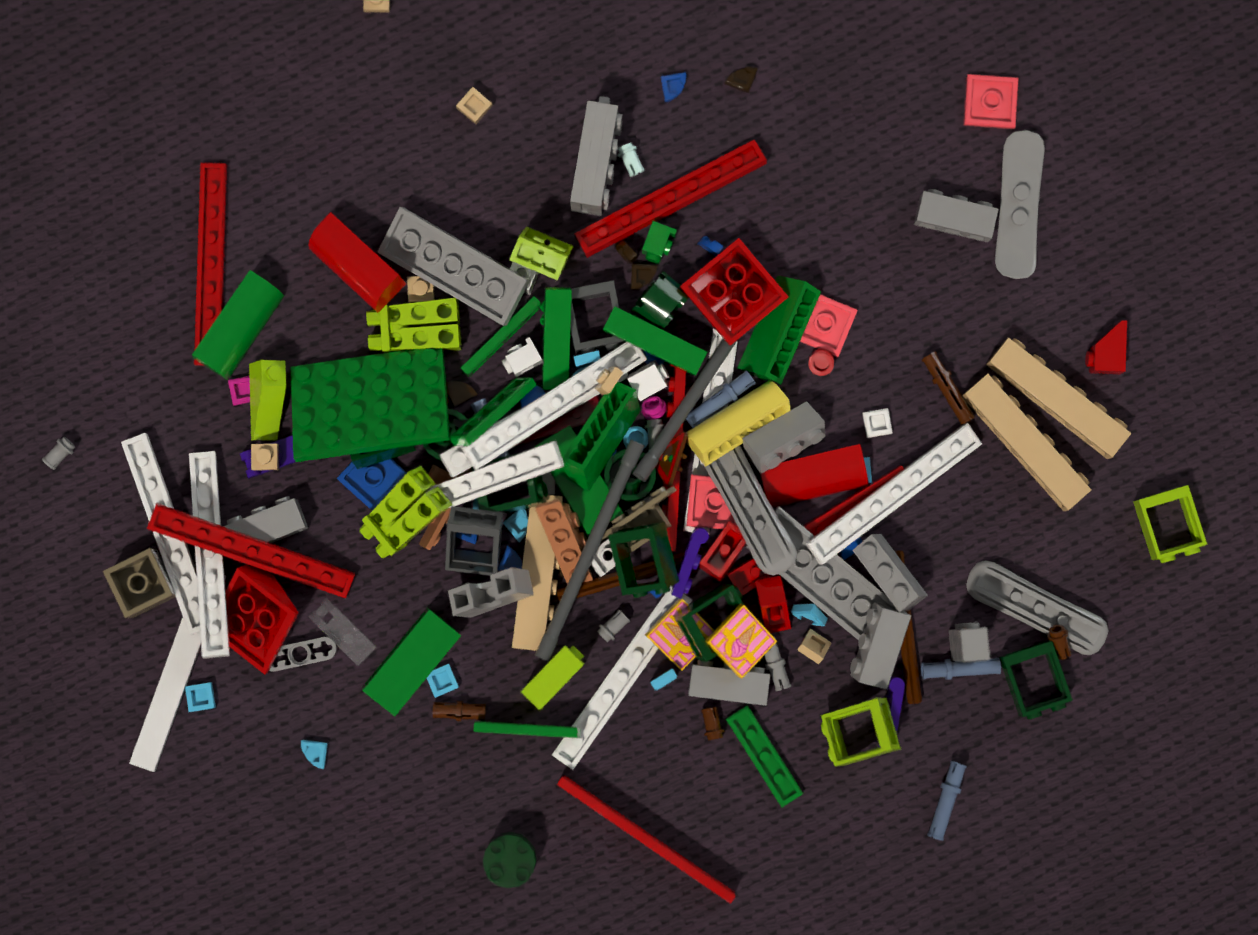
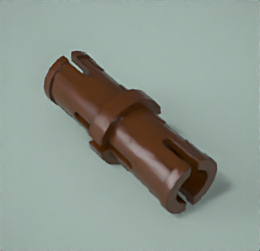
M457 701V703L434 702L433 718L456 719V721H462V719L485 721L486 704L463 703V701Z

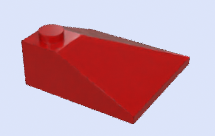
M740 238L680 286L729 346L788 298V295Z
M246 564L236 569L226 590L229 647L265 675L271 668L299 612L274 575L263 569Z

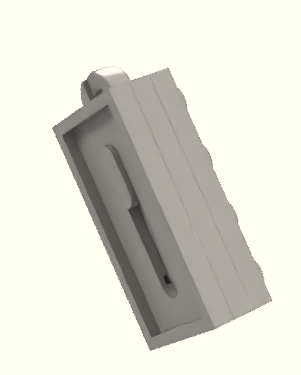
M600 96L599 102L587 101L570 199L571 211L602 216V210H608L610 190L606 189L607 185H612L614 164L610 163L611 160L616 161L618 139H615V135L620 136L622 129V114H618V105L610 104V98Z

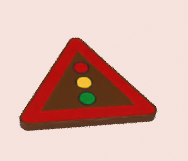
M686 432L680 433L671 440L655 467L667 487L672 486L676 471L683 470L678 465L680 459L687 458L683 454L688 437Z

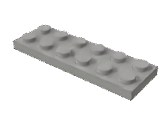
M399 207L378 250L379 254L503 326L508 325L530 282L524 276L404 207Z
M777 506L774 511L797 551L795 564L779 575L859 640L867 625V613L872 608L874 602L892 607L895 606L885 594L837 554L823 565H820L805 544L814 535L782 508Z

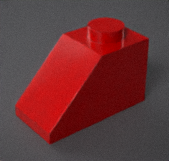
M1126 320L1118 322L1090 347V351L1086 352L1085 364L1087 367H1090L1089 373L1122 374L1126 372Z
M730 521L699 563L700 569L719 582L723 580L746 545L745 539L736 525Z
M781 576L765 577L762 580L755 581L764 627L769 633L791 629Z

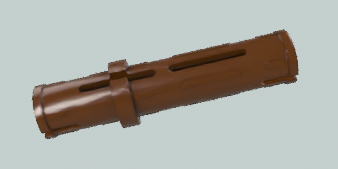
M936 351L921 359L933 377V384L938 385L960 424L963 425L975 418L950 377L952 373L950 370L947 371ZM935 367H937V369L939 370L940 374L942 375L943 379L945 380V382H946V384H947L948 386H946V385L944 384L942 378H941L940 375L938 374V372H937V370L935 369ZM949 390H951V392L953 393L954 397L956 398L957 402L959 403V405H960V407H961V410H960V408L958 407L957 403L955 402V400H954V398L952 397V395H951V393L949 392Z

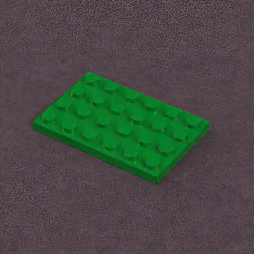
M444 349L402 350L291 367L293 458L296 462L450 440Z

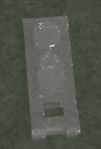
M325 597L320 602L322 605L316 611L312 610L308 617L357 666H360L377 646ZM330 612L334 617L326 623L323 617Z

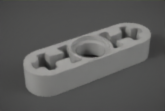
M321 637L281 646L277 656L286 655L284 649H288V659L291 664L286 665L287 660L279 661L277 663L278 666L274 667V664H272L269 671H280L330 660L337 654V643L330 637ZM323 641H326L327 645H332V650L328 651V656H325L324 652L315 653L316 659L312 660V649L309 644L314 643L313 648L322 647ZM299 646L307 650V658L302 662L296 661L293 657L295 648Z

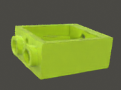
M526 226L518 237L510 261L558 280L565 268L573 246ZM546 239L550 240V244H549V245H546V244H545L544 241H545Z
M1188 485L1133 501L1152 560L1160 559L1161 563L1169 562L1176 559L1175 554L1184 552L1185 556L1201 552L1199 547L1207 545ZM1179 499L1192 542L1159 551L1146 509Z
M564 646L521 693L539 710L542 709L585 664L581 660L584 655L575 646H572L570 649Z
M876 698L821 715V729L824 736L827 737L829 744L828 755L830 760L834 762V766L849 765L901 749L887 698ZM870 710L880 747L848 756L838 720Z

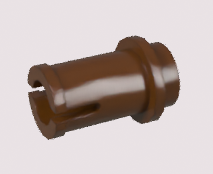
M1063 625L1050 627L1047 636L1053 642L1058 659H1067V656L1070 657L1072 654L1067 640L1068 630Z
M718 707L701 710L706 728L704 736H707L708 741L723 738L722 733L724 730H721Z

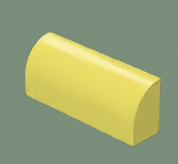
M769 380L687 431L686 443L706 467L741 445L743 437L791 411L789 398L773 381Z

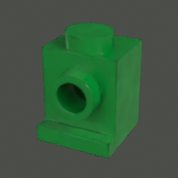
M653 221L642 248V254L646 255L645 259L659 264L663 254L668 256L673 241H670L669 238L675 239L677 230Z

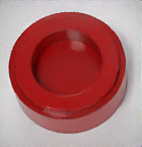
M826 349L813 351L809 357V369L818 376L829 374L834 367L832 353Z

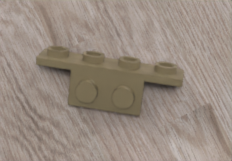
M664 486L651 494L653 498L651 501L646 503L643 500L631 508L632 514L627 517L625 514H622L611 521L613 527L605 531L601 542L608 538V534L620 529L665 522L666 529L672 526L658 503L676 492L675 487L673 486L667 490ZM649 538L627 542L629 552L631 553L649 541Z

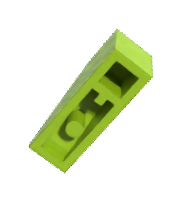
M259 360L249 364L251 441H277L286 390L285 361Z

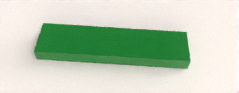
M545 287L543 390H552L569 379L571 288Z
M535 296L510 319L507 326H503L461 367L462 371L468 377H471L540 310L541 302Z
M615 306L603 328V331L696 376L707 354L706 351Z
M515 378L451 435L450 440L453 445L470 446L536 386L534 379Z
M748 705L726 718V721L781 808L803 795L802 790Z
M474 722L473 732L581 739V729L578 727Z

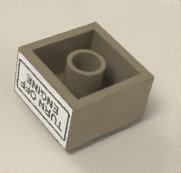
M149 548L103 571L125 618H134L176 597L166 567L157 549Z

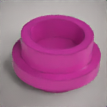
M657 396L649 397L642 404V414L648 420L661 418L667 410L665 401Z

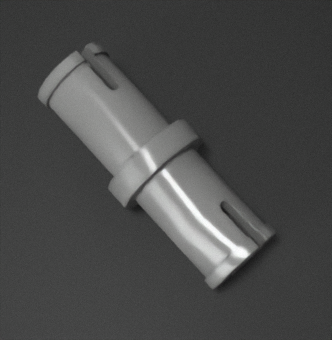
M775 643L764 655L767 662L765 667L766 670L770 671L775 691H780L782 688L787 689L791 687V683L784 664H786L785 659L781 658L777 643Z

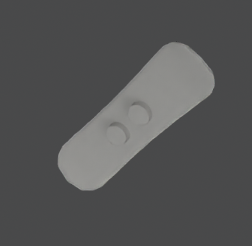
M1028 130L1013 132L1006 139L1002 158L1001 199L995 264L997 270L1003 276L1014 279L1028 278L1034 273L1036 268L1038 205L1045 147L1044 141L1039 134Z
M739 445L705 468L730 510L758 567L764 573L772 576L784 573L796 562V547L764 494Z
M986 560L978 562L969 574L966 586L968 593L975 600L1022 621L1046 635L1050 627L1063 625L1068 630L1067 640L1069 648L1080 654H1095L1105 643L1109 630L1107 623L1100 616L1034 585L995 562Z

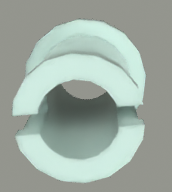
M632 143L618 148V157H622L630 177L645 171L635 151L637 147H633Z

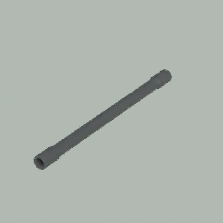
M724 339L721 341L650 450L643 456L633 471L634 476L642 481L648 479L658 464L659 458L736 342L729 346Z
M631 439L621 459L618 472L551 623L535 653V656L549 661L552 656L559 634L631 472L635 468L644 449V445Z

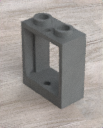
M614 280L572 288L570 328L575 353H581L582 355L601 348H606V351H612L625 343V341L615 336L580 343L572 305L573 302L610 295L612 310L614 306L619 308Z
M451 506L447 522L445 570L489 576L497 573L501 552L503 512ZM456 532L492 536L493 553L456 549Z

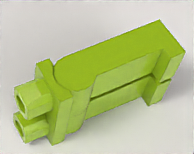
M456 298L391 306L386 304L379 313L375 310L366 312L368 326H381V334L368 335V348L370 350L383 351L384 353L429 348H442L451 351L462 350L461 332L458 325L460 324L459 301Z
M421 466L408 472L375 509L362 519L364 524L360 528V533L368 540L374 536L377 538L380 544L376 547V552L381 558L389 555L392 556L404 549L408 542L453 505L439 487L429 491L436 483Z

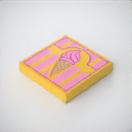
M679 598L644 635L683 671L696 656L673 617L674 614L689 606L682 598ZM695 613L692 617L706 640L714 630Z
M740 604L705 642L742 679L771 649L777 640L744 604Z

